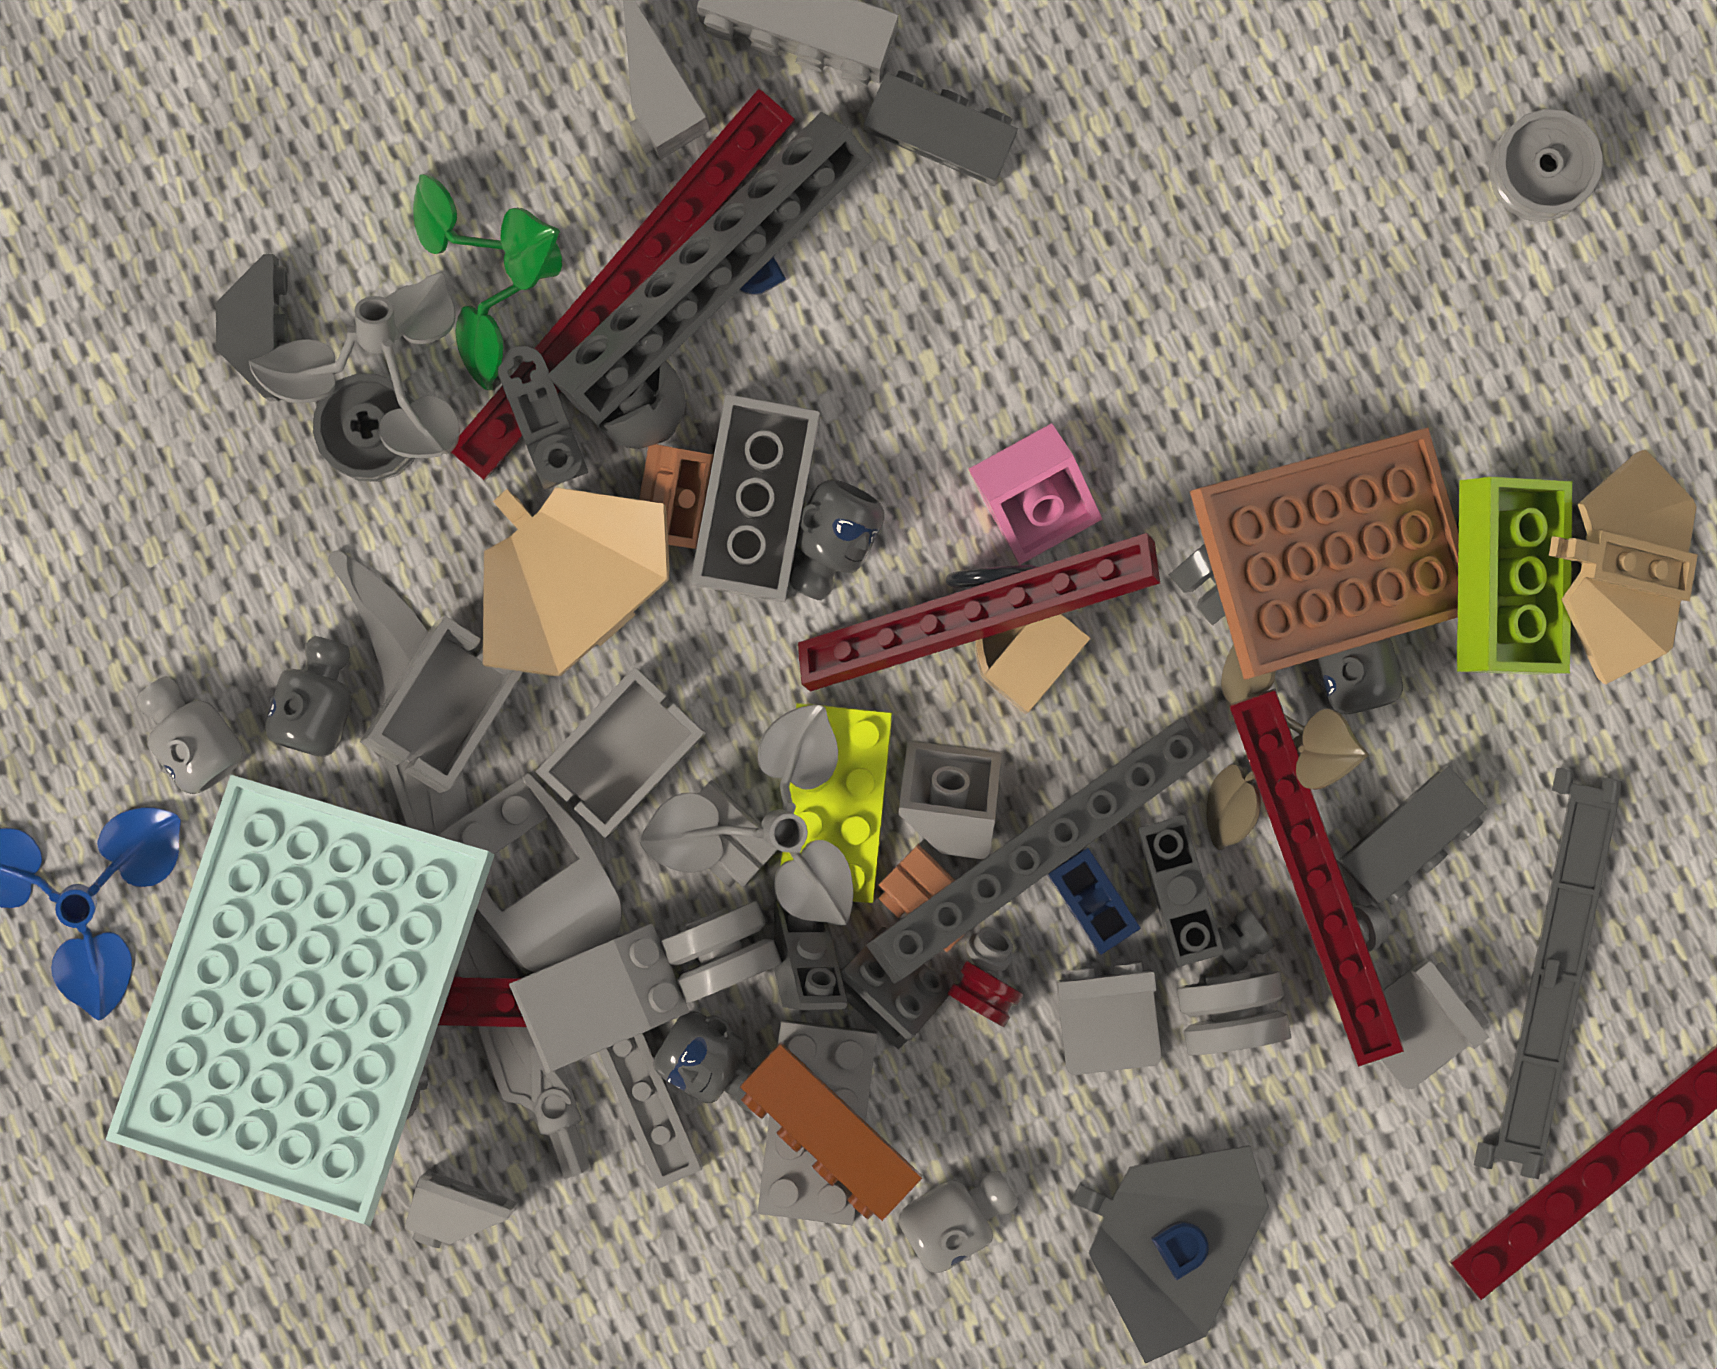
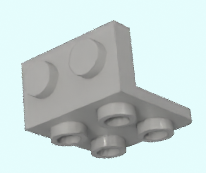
M1422 959L1383 990L1402 1041L1404 1052L1381 1060L1400 1085L1406 1089H1413L1467 1047L1475 1049L1490 1038L1482 1028L1489 1023L1472 1000L1464 1004L1453 989L1459 983L1443 962L1435 966L1431 960Z
M1142 962L1113 965L1114 974L1095 976L1094 968L1066 971L1065 980L1056 981L1065 1064L1070 1074L1082 1075L1155 1066L1160 1062L1161 1049L1154 991H1156L1155 974L1151 969L1143 970Z

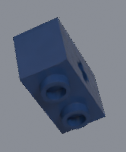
M1089 848L1081 849L1047 874L1098 954L1102 955L1141 929Z

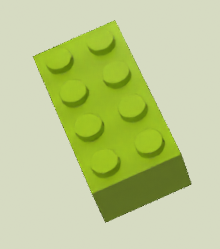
M1506 477L1459 480L1457 672L1529 675L1570 674L1571 619L1561 599L1571 586V560L1549 556L1552 536L1568 540L1572 538L1573 481Z

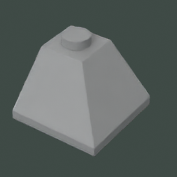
M907 740L898 814L941 854L985 859L990 855L994 831L1002 753Z
M428 1170L418 1179L405 1229L415 1232L413 1240L427 1246L440 1248L442 1242L452 1244L508 1220L515 1211L518 1202Z

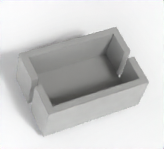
M443 616L434 623L360 743L395 765L405 760L409 763L404 771L440 794L451 789L523 673L522 671L484 666L483 648L479 650L476 656L469 653V651L477 647L481 639L446 616Z
M636 667L619 682L535 771L566 802H570L577 795L582 801L574 809L604 838L610 837L707 734L676 704L673 703L666 709L662 704L668 697Z

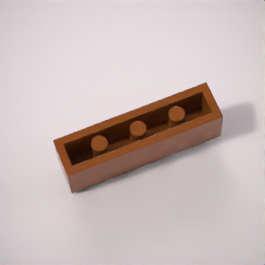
M782 1042L741 1083L740 1088L746 1092L741 1098L742 1102L759 1118L763 1119L768 1113L782 1127L776 1132L777 1135L795 1152L798 1153L804 1147L816 1158L817 1161L812 1165L813 1169L830 1185L833 1186L839 1180L853 1194L847 1199L848 1202L866 1219L875 1214L883 1221L922 1179L921 1173Z

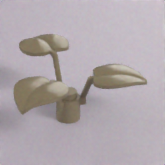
M1233 644L1226 658L1221 678V687L1226 700L1231 704L1266 692L1275 681L1276 671L1244 680ZM1323 709L1311 717L1306 726L1285 715L1289 727L1299 733V736L1294 738L1300 755L1296 765V774L1299 782L1306 788L1318 790L1335 783L1369 756L1368 752L1354 736L1346 719L1335 710ZM1235 764L1224 768L1216 776L1211 785L1207 800L1206 815L1209 835L1213 845L1221 851L1225 847L1243 840L1252 831L1260 815L1261 797L1258 788L1254 785L1256 779L1253 771L1246 776L1243 768Z

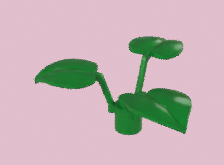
M420 174L413 201V217L419 241L428 252L433 254L443 253L447 248L448 240L453 244L501 249L505 252L504 267L513 285L481 302L477 310L471 305L464 306L458 315L455 330L458 351L467 371L483 389L488 391L494 390L493 382L498 375V367L502 364L503 338L497 322L491 315H488L489 309L520 290L533 288L539 279L559 275L562 268V255L556 241L560 230L542 222L528 210L517 207L509 209L503 218L500 233L501 240L458 235L453 230L457 221V210L450 193L440 181L430 174Z

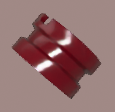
M966 961L961 969L962 979L959 984L953 983L947 994L1005 1028L1010 1019L1008 1011L1012 1005L1019 1004L1024 994Z

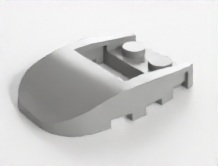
M529 773L437 835L495 854L550 816L579 858L502 912L499 911L483 888L473 919L482 932L486 931L500 946L502 953L511 963L528 976L616 939L622 919L619 897L597 852L586 838L580 826Z

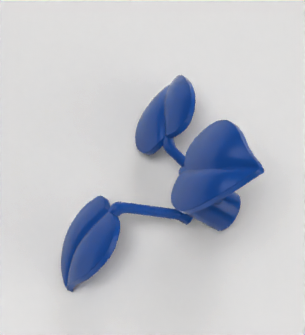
M155 807L135 808L119 813L109 820L101 830L97 845L101 855L112 863L90 887L83 884H73L66 887L61 893L57 892L42 877L34 875L42 863V853L35 840L19 829L0 828V907L14 908L25 904L30 897L32 883L49 896L50 901L56 903L55 911L60 922L68 927L77 928L83 934L84 939L71 938L59 946L52 959V977L59 991L67 999L84 1009L98 1021L109 1015L122 999L131 977L132 957L128 945L118 934L104 932L95 937L92 936V932L87 924L93 918L97 907L95 894L99 892L101 887L118 869L124 881L137 887L156 885L166 879L172 872L179 854L181 819L177 814L165 809Z

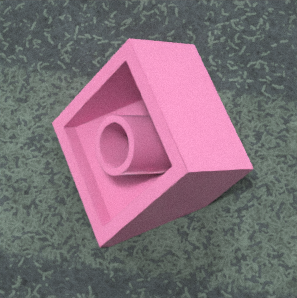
M1052 423L968 469L1019 565L1103 520L1074 455Z

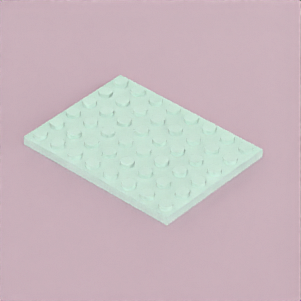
M230 775L105 1140L371 1226L494 854L460 842Z

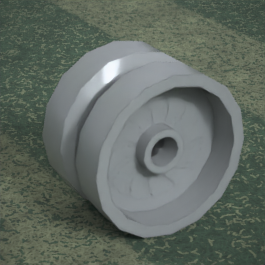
M1542 109L1524 115L1500 137L1490 156L1488 175L1494 195L1507 211L1524 220L1548 222L1565 217L1591 196L1601 178L1603 154L1598 137L1584 120L1567 111ZM1544 157L1545 163L1554 165L1555 170L1552 172L1542 170L1539 164L1540 158Z
M757 900L729 912L727 908L685 925L687 930L660 941L671 965L677 966L699 958L700 966L682 973L677 979L686 1004L723 990L783 963L773 940L762 939L745 947L742 945L740 939L760 931L766 923Z
M1249 971L1209 977L1206 978V981L1176 988L1180 1012L1188 1016L1211 1014L1212 1017L1211 1020L1191 1024L1184 1030L1187 1054L1189 1056L1254 1048L1292 1038L1288 1014L1279 1010L1260 1012L1256 1010V1007L1278 1002L1284 996L1280 971L1252 974Z

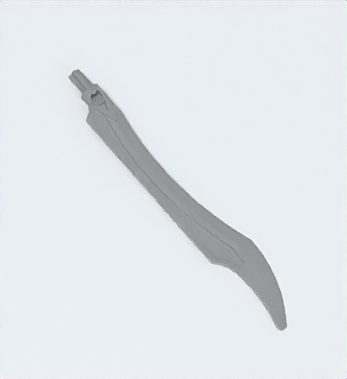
M339 550L333 551L329 555L328 562L347 589L363 619L380 666L386 701L429 632L410 607L385 582L344 552ZM384 758L407 827L437 836L469 814L463 769L451 789L440 794L404 771L409 763L405 760L395 765ZM473 919L457 966L459 977L520 979L515 966L502 953L500 946L486 931L482 932ZM477 1027L502 1100L521 1104L535 1113L540 1135L549 1134L564 1179L590 1171L591 1167L576 1124L582 1121L564 1067L546 1073L528 1028Z

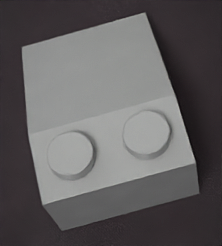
M623 0L631 106L636 118L630 122V125L644 152L648 154L655 150L660 160L708 132L707 118L635 0Z
M649 924L509 984L546 1073L555 1071L690 1012L653 924Z

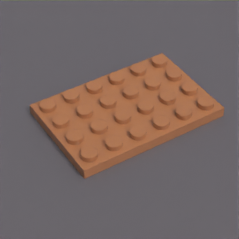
M1429 428L1190 491L1244 680L1458 618L1459 532Z

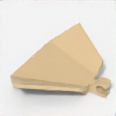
M1642 450L1632 455L1578 503L1587 532L1586 541L1576 538H1569L1568 540L1553 536L1551 539L1549 556L1582 562L1581 572L1561 600L1595 675L1603 684H1608L1667 654L1673 648L1680 602H1690L1698 555L1690 553L1689 549L1697 507L1694 499L1647 450Z
M555 487L541 509L533 516L516 495L512 494L508 489L500 494L493 502L518 530L510 537L484 551L483 665L550 676H562L594 646L603 645L636 615L634 611L669 581L670 565L666 505Z

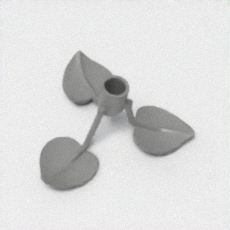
M443 272L430 275L419 283L406 285L386 298L370 296L360 300L354 310L356 326L347 328V339L337 361L335 360L333 350L328 345L312 339L292 341L275 348L262 357L249 360L252 374L269 393L288 402L311 403L329 396L334 391L335 378L333 374L343 371L354 343L358 341L360 346L368 353H385L397 401L401 407L386 413L381 419L379 435L384 446L389 451L403 457L433 458L450 453L458 443L460 434L459 421L455 411L447 402L436 396L427 395L409 404L393 351V343L401 336L411 343L426 344L441 339L452 330L455 323V307Z
M808 705L791 710L774 721L763 734L758 746L759 767L768 776L782 778L780 790L784 806L783 809L769 812L764 817L761 827L717 826L719 813L716 806L709 799L696 793H681L667 799L657 809L640 835V845L644 851L663 866L680 872L695 873L709 869L720 861L723 855V845L719 835L728 834L756 837L758 839L763 838L767 844L782 852H789L793 860L782 864L775 876V895L780 905L791 915L803 920L846 925L850 918L853 903V883L848 862L836 846L824 840L811 841L800 853L801 847L807 839L808 830L804 820L794 814L796 806L792 802L789 789L790 782L801 789L819 787L828 781L836 768L838 747L828 720L826 708L821 705Z

